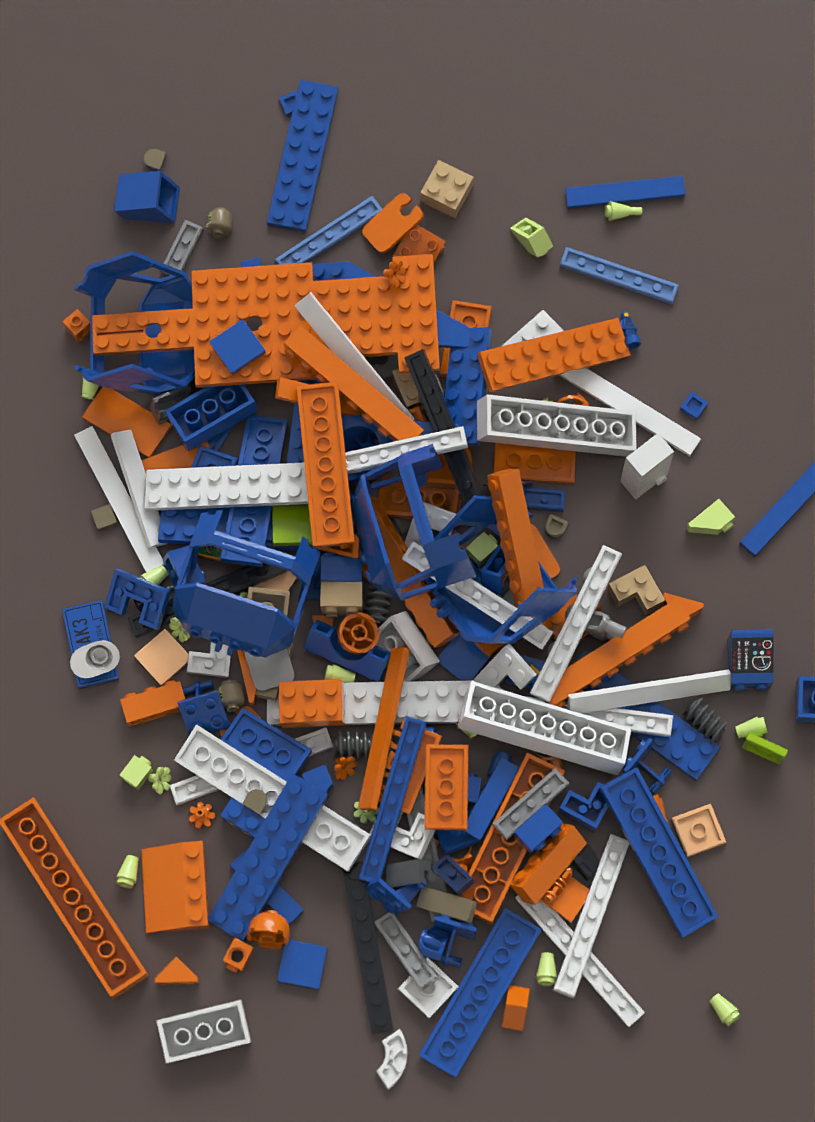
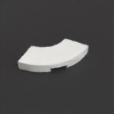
M400 1029L382 1041L385 1047V1059L382 1066L376 1071L388 1090L400 1079L407 1062L406 1041Z

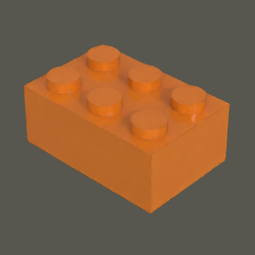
M342 680L279 682V723L282 728L345 725L344 684Z

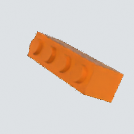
M562 824L560 827L562 831L556 837L552 838L550 836L544 841L546 845L529 858L526 866L515 875L510 886L523 902L536 905L587 844L573 825Z

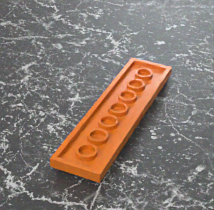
M619 318L481 351L477 353L490 393L620 360L631 356L629 348L626 347L625 336Z
M338 381L297 386L313 547L355 544Z

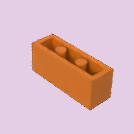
M176 680L168 681L159 688L155 686L146 688L140 694L129 693L123 699H120L129 727L180 712L178 702L186 700L181 682H176Z

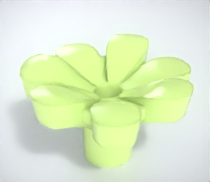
M176 617L171 618L169 628L174 630L171 633L172 637L175 639L179 636L180 642L187 641L190 638L189 633L185 632Z
M159 767L156 774L148 776V781L153 782L152 787L156 790V793L162 794L163 789L168 791L170 788L167 783L171 780L168 767Z
M355 802L354 808L357 811L353 814L354 818L361 817L360 823L366 824L367 819L374 823L376 820L375 814H378L379 808L363 811L358 809L359 802Z

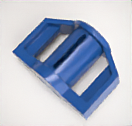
M434 927L423 930L418 942L421 955L440 961L451 933Z

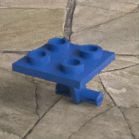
M211 679L201 683L197 681L194 685L183 687L186 696L196 693V697L178 702L189 735L196 725L209 733L229 728L230 726L218 690L202 694L203 690L214 688Z
M649 738L646 742L642 741L639 744L634 758L629 757L626 760L623 772L627 773L631 769L639 767L655 780L649 787L650 792L652 791V794L655 795L658 789L666 784V779L672 771L665 767L658 776L643 762L652 750L653 740Z
M379 878L367 883L364 888L368 890L369 896L384 904L383 907L389 913L396 915L412 907L410 904L411 900L421 891V888L426 886V881L424 880V883L406 885L395 891Z
M447 915L435 916L434 928L452 934L448 950L440 960L444 965L452 964L460 967L462 958L450 955L455 935L474 940L477 928L473 927V923L467 921L455 922L452 917Z

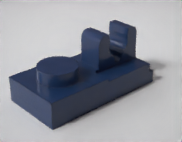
M445 854L431 867L459 897L475 883L474 879L448 854Z

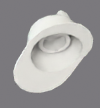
M103 640L90 643L75 650L70 660L71 669L74 674L82 678H91L109 672L119 662V651L109 641Z

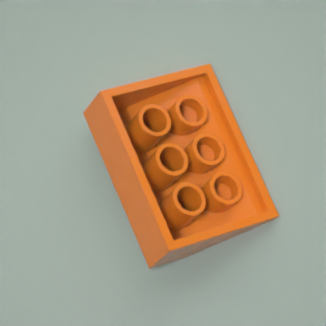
M181 842L141 849L146 934L209 929L204 842Z

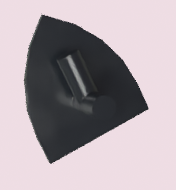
M587 843L568 867L573 870L572 877L590 889L599 866L597 855Z

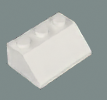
M407 611L392 615L378 628L380 635L376 646L389 652L393 648L406 647L410 649L403 682H414L440 662Z

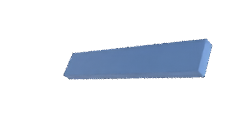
M373 196L369 197L274 259L275 263L281 265L310 262L365 226L382 208Z
M566 247L559 265L561 268L671 305L679 288L678 284Z

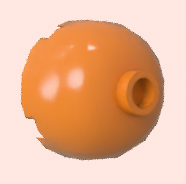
M361 612L345 617L340 623L337 632L338 642L341 647L348 653L355 655L365 654L373 649L380 635L376 621L368 614Z
M267 910L256 915L251 920L247 939L252 944L253 940L259 942L258 946L262 948L280 949L282 944L287 946L289 943L290 926L287 920L277 911Z

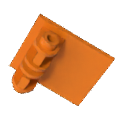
M416 225L403 237L393 256L433 254L435 262L439 253L444 251L446 241L423 227Z
M567 867L540 901L569 922H572L584 905L590 889L572 877L573 870Z

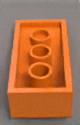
M384 475V476L381 477V481L386 480V479H389V478H392V477H396V476H395V475ZM427 478V483L423 487H419L423 502L455 514L461 510L462 498L454 480ZM403 481L379 489L378 502L388 517L413 519Z

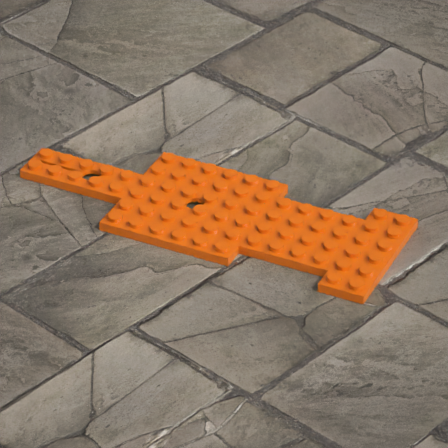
M433 254L393 257L395 262L402 261V267L405 268V274H402L405 277V282H399L398 288L389 284V277L384 276L313 281L312 262L192 271L193 309L92 315L94 356L194 349L196 388L277 382V379L280 377L294 381L316 380V375L311 370L309 372L304 370L300 365L301 362L297 358H290L285 353L284 342L299 325L328 348L294 306L311 292L364 357L398 355L399 374L410 373L405 357L423 349L426 352L433 372L440 371ZM257 317L262 321V326L257 331H252V333L261 343L266 353L232 375L209 341L243 319L247 324L250 318ZM151 324H157L161 327V333L155 338H150L146 334V329Z

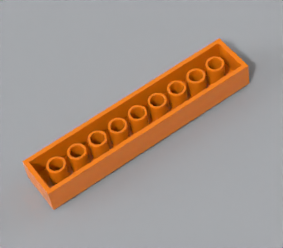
M34 797L2 817L0 825L113 1000L149 977L144 966Z

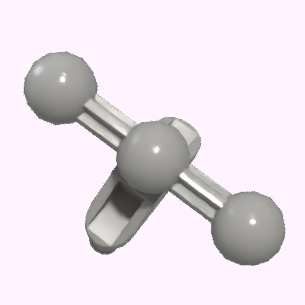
M592 567L588 568V569L584 572L583 578H582L583 585H584V583H585V581H586V579H587V577H588V575H589V573H590ZM574 604L570 605L565 612V621ZM594 611L585 632L604 642L606 640L610 641L616 636L622 639L627 628L611 621L609 615ZM556 641L551 643L548 647L547 657L549 656Z

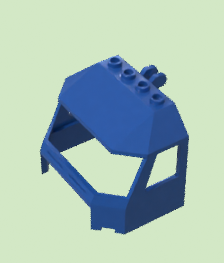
M134 251L88 266L84 272L85 278L81 284L77 283L74 290L91 296L90 369L78 365L73 367L84 375L83 377L86 381L109 389L159 395L186 387L195 378L194 349L139 353V366L129 364L105 372V356H94L92 322V315H105V298L117 279L151 284L139 303V312L193 309L192 283L186 272ZM153 267L171 275L155 278L136 274V272ZM151 324L146 329V334L150 338H155L161 333V327L157 324Z
M433 444L406 452L361 475L351 503L353 526H356L358 531L355 535L359 537V545L362 550L360 555L363 564L367 563L369 570L366 571L369 583L373 582L377 589L401 601L477 576L466 550L460 549L458 541L462 540L460 533L438 540L434 539L416 480L417 476L443 468ZM399 467L401 474L399 476L374 484H370L368 481ZM403 481L430 568L397 584L369 494H372L371 491ZM433 576L437 583L406 593L401 591Z
M474 495L434 539L438 540L446 537L457 525L472 526L461 535L462 540L458 541L459 546L486 527L500 536L497 529L495 511L492 507V497ZM528 512L530 519L533 516V514ZM470 560L477 575L471 579L482 585L481 571L476 563ZM539 562L544 588H537L524 603H519V608L503 624L446 587L433 590L432 592L436 598L432 599L429 604L432 608L442 607L437 611V616L439 618L448 616L450 621L458 628L460 636L466 641L515 644L527 633L557 613L577 593V588L574 586L577 582V577H573L563 589H559ZM431 577L425 579L427 586L437 583ZM519 617H535L516 633L509 629Z
M223 510L216 511L214 515H210L208 512L201 513L175 587L172 606L185 632L193 637H202L216 644V652L222 649L223 644L227 645V655L232 656L234 650H242L254 657L261 656L265 658L291 647L314 582L321 552L316 547L311 548L304 536L302 537L296 557L216 531ZM214 546L290 571L302 582L298 598L299 604L294 620H290L278 608L201 583L186 584L191 569H196L199 548Z

